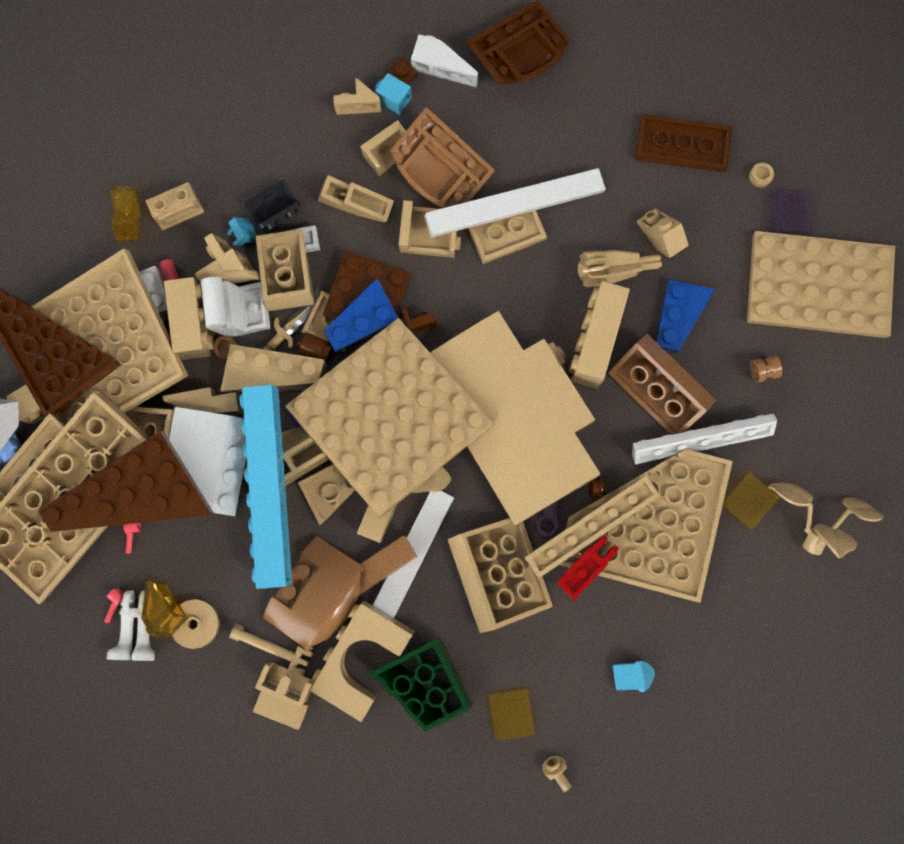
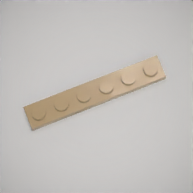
M644 476L524 558L537 578H540L658 498L660 494L648 477Z

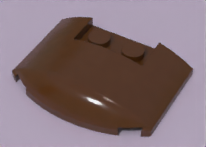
M536 0L467 41V45L498 84L505 85L531 80L549 70L562 57L566 46L570 42V38L542 4Z

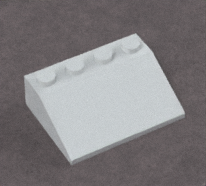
M174 407L168 437L169 441L212 511L216 514L235 516L246 461L243 453L246 435L243 433L241 426L242 419L244 418Z

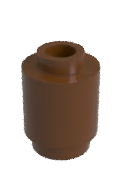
M310 333L301 336L297 344L299 355L324 359L326 363L329 362L334 350L329 341Z

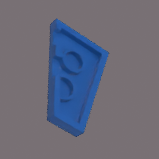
M669 279L655 342L665 351L677 353L715 289Z

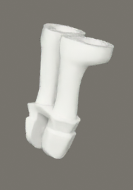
M134 590L125 591L120 603L122 608L119 612L121 614L120 639L116 647L108 650L107 660L154 661L155 652L150 647L149 623L150 616L152 615L151 607L153 606L151 592L141 591L138 608H134ZM134 618H138L137 640L133 650Z

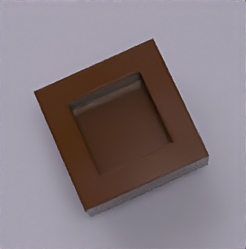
M403 57L386 70V75L389 73L407 85L418 77V72Z

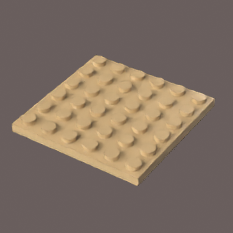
M122 249L32 306L121 364L120 367L56 414L65 424L69 422L93 392L103 393L123 413H126L188 376L179 355L174 354L172 351V343L168 331L134 259L127 249Z
M399 318L285 406L379 518L493 425L489 417Z

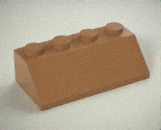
M648 334L641 338L608 372L671 435L685 432L716 401Z

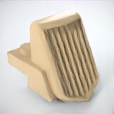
M213 233L204 238L208 244L206 246L207 252L213 259L216 258L217 260L195 273L198 280L201 281L207 277H220L222 282L229 281L233 284L261 280L258 271H255L247 256L231 249L226 240Z

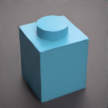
M387 73L384 79H380L375 87L376 95L380 98V104L398 115L402 113L412 98L411 86Z

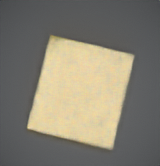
M749 472L724 500L723 507L748 529L752 530L777 502L779 497Z
M527 688L488 695L496 741L535 734Z

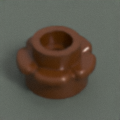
M600 476L589 482L591 498L599 500L603 495L607 494V483L602 481Z

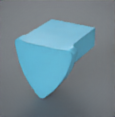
M645 661L613 665L616 690H639V692H646L653 682L655 671Z

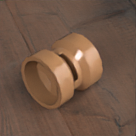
M777 355L768 356L764 360L754 359L750 362L751 375L756 383L764 382L767 378L777 379L782 377V365Z

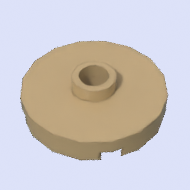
M200 599L188 600L177 606L170 620V632L174 640L182 647L190 649L202 648L211 643L217 636L220 627V618L215 607L209 602ZM193 619L197 621L195 629L190 625Z

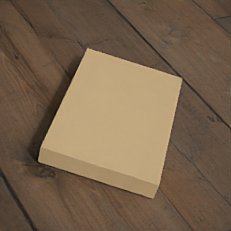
M536 210L468 228L483 264L547 239Z

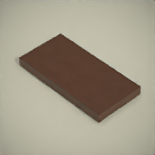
M642 114L640 117L635 160L725 173L728 166L732 127Z

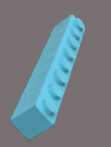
M274 385L242 387L243 394L240 395V405L244 409V419H242L241 426L243 433L246 435L243 453L244 457L247 458L248 468L245 469V479L249 483L247 505L251 508V518H249L248 527L253 537V543L250 545V554L254 558L255 566L252 569V580L256 583V589L286 587L292 584L279 390Z

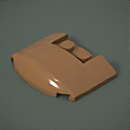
M427 107L391 148L396 165L406 181L420 195L442 208L469 202L495 171Z
M316 536L301 552V558L291 571L292 584L281 587L275 597H271L263 619L308 651L314 649L312 646L331 638L347 620L361 591L360 571L364 573L362 565L319 536Z

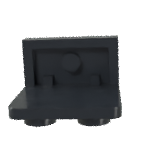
M284 179L244 202L260 229L265 227L266 230L278 225L277 219L282 216L289 218L299 212L297 207L301 205L299 200L295 199Z

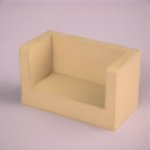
M398 120L360 146L363 157L378 176L396 165L391 148L406 132Z

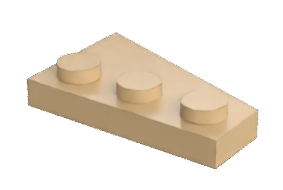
M334 464L298 482L320 526L355 491Z

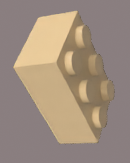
M194 277L164 281L173 353L178 354L182 360L211 356L210 350L214 349L212 335H208V329L205 324L201 284Z

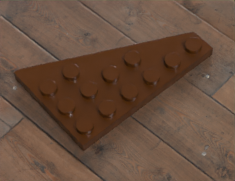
M0 288V339L45 418L49 413L56 415L121 366L119 361Z
M164 431L157 432L38 511L50 532L204 517L214 513Z

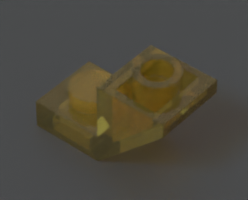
M135 186L112 187L110 195L115 213L110 221L116 242L139 241L140 206Z

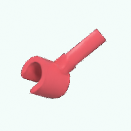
M141 523L125 524L123 526L127 537L125 553L132 552L133 533L141 531Z
M119 588L111 590L107 595L112 604L104 619L105 623H110L115 610L123 599L124 592Z

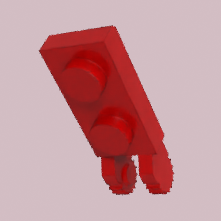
M602 535L592 547H589L556 582L573 600L608 565L607 562L619 550L614 545L603 558L596 553L606 543L608 538L605 535Z

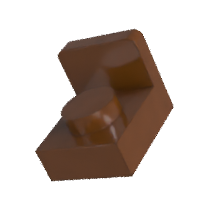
M406 307L402 308L403 316H400L399 319L413 335L436 328L433 312L429 314L427 312L419 313L414 316V319L410 320Z

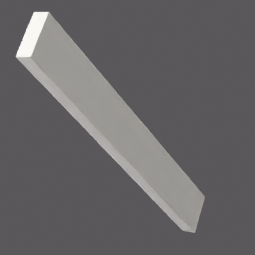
M599 168L434 210L425 213L424 217L432 238L603 193L606 189Z

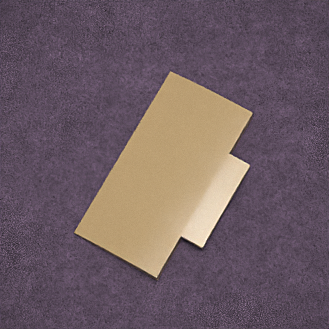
M497 311L430 352L493 422L490 428L467 447L514 526L600 475L597 467L575 434L593 423L595 419L545 339L523 351L502 315Z
M93 392L67 424L54 413H49L0 471V496L3 498L0 502V569L38 604H42L108 527L50 532L38 511L149 438L103 393Z

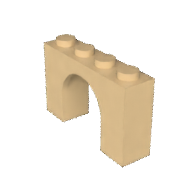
M363 601L360 606L355 604L348 616L351 618L347 627L343 625L336 636L339 642L335 649L330 647L323 658L326 664L322 670L318 668L313 675L311 681L314 684L310 690L360 722L366 716L377 694L360 685L349 676L345 667V654L348 647L357 641L370 640L400 657L415 632L366 601Z

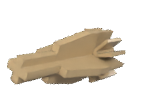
M622 250L583 252L580 255L581 261L578 264V274L581 277L580 280H583V286H586V288L600 286L602 281L612 284L637 276V272L642 270L659 269L662 266L661 256L639 257L640 254L638 252Z

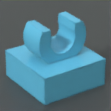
M234 217L228 222L231 227L228 235L236 236L237 238L233 245L242 246L244 243L256 242L258 234L250 219Z

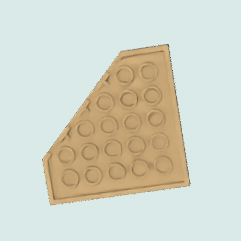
M684 449L568 517L565 530L644 476H647L660 496L603 534L608 539L596 553L603 558L614 545L619 550L607 562L608 565L598 576L701 603L733 461ZM599 538L559 565L570 568Z

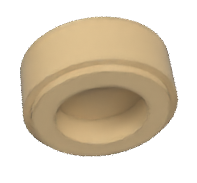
M763 162L754 165L749 173L750 182L756 187H765L774 178L773 168Z

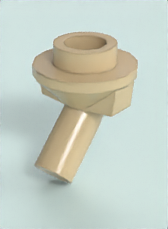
M561 756L549 757L542 765V771L549 780L555 779L563 792L572 787L563 774L567 769L564 758Z

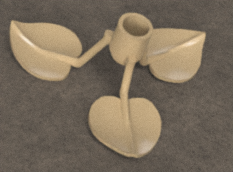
M786 482L773 483L767 487V489H772L787 502L808 508L807 526L804 531L808 535L803 543V548L815 555H821L826 545L834 552L838 559L856 549V540L846 532L837 529L849 514L854 513L860 519L872 522L880 521L884 517L883 514L876 511L868 503L854 497H846L842 503L848 509L832 527L816 524L812 528L813 504L811 502L813 501V496L809 492L795 484Z

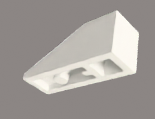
M418 35L411 57L412 67L417 72L477 87L478 72L441 40L431 35Z

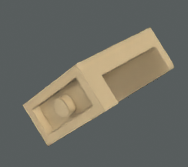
M403 201L398 244L400 253L455 258V250L460 251L461 236H457V231L431 238L424 215L427 212L438 209L414 207L413 201Z

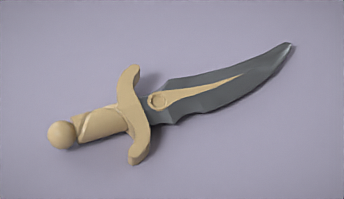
M319 286L313 292L314 302H316L319 296ZM314 305L301 306L288 317L287 323L282 328L280 327L279 318H275L274 327L277 334L267 343L268 346L263 347V350L272 351L283 340H287L288 347L292 349L294 341L290 335L297 331L299 325L308 319Z

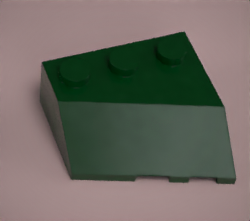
M440 636L369 673L384 686L386 692L391 697L393 696L402 705L404 711L424 732L470 710L473 705Z

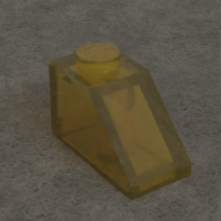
M148 580L145 586L141 619L150 636L169 639L188 617L166 583Z

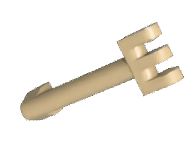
M235 624L229 638L243 641L290 661L288 670L304 676L306 671L303 668L297 667L298 663L308 667L310 661L302 658V654L312 657L313 651H308L298 645L296 652H292L243 631L244 626Z

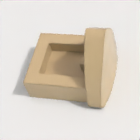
M441 467L412 493L439 492L447 487L451 477Z

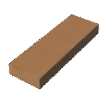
M405 535L360 564L364 567V573L360 571V585L362 587L359 595L418 557Z

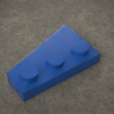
M376 279L324 331L336 353L385 329L398 317L379 280Z

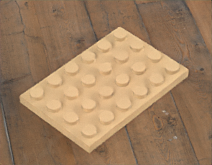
M755 231L752 242L747 323L882 338L890 337L895 246Z

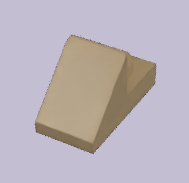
M357 78L356 94L342 93L333 96L337 115L381 112L379 96Z

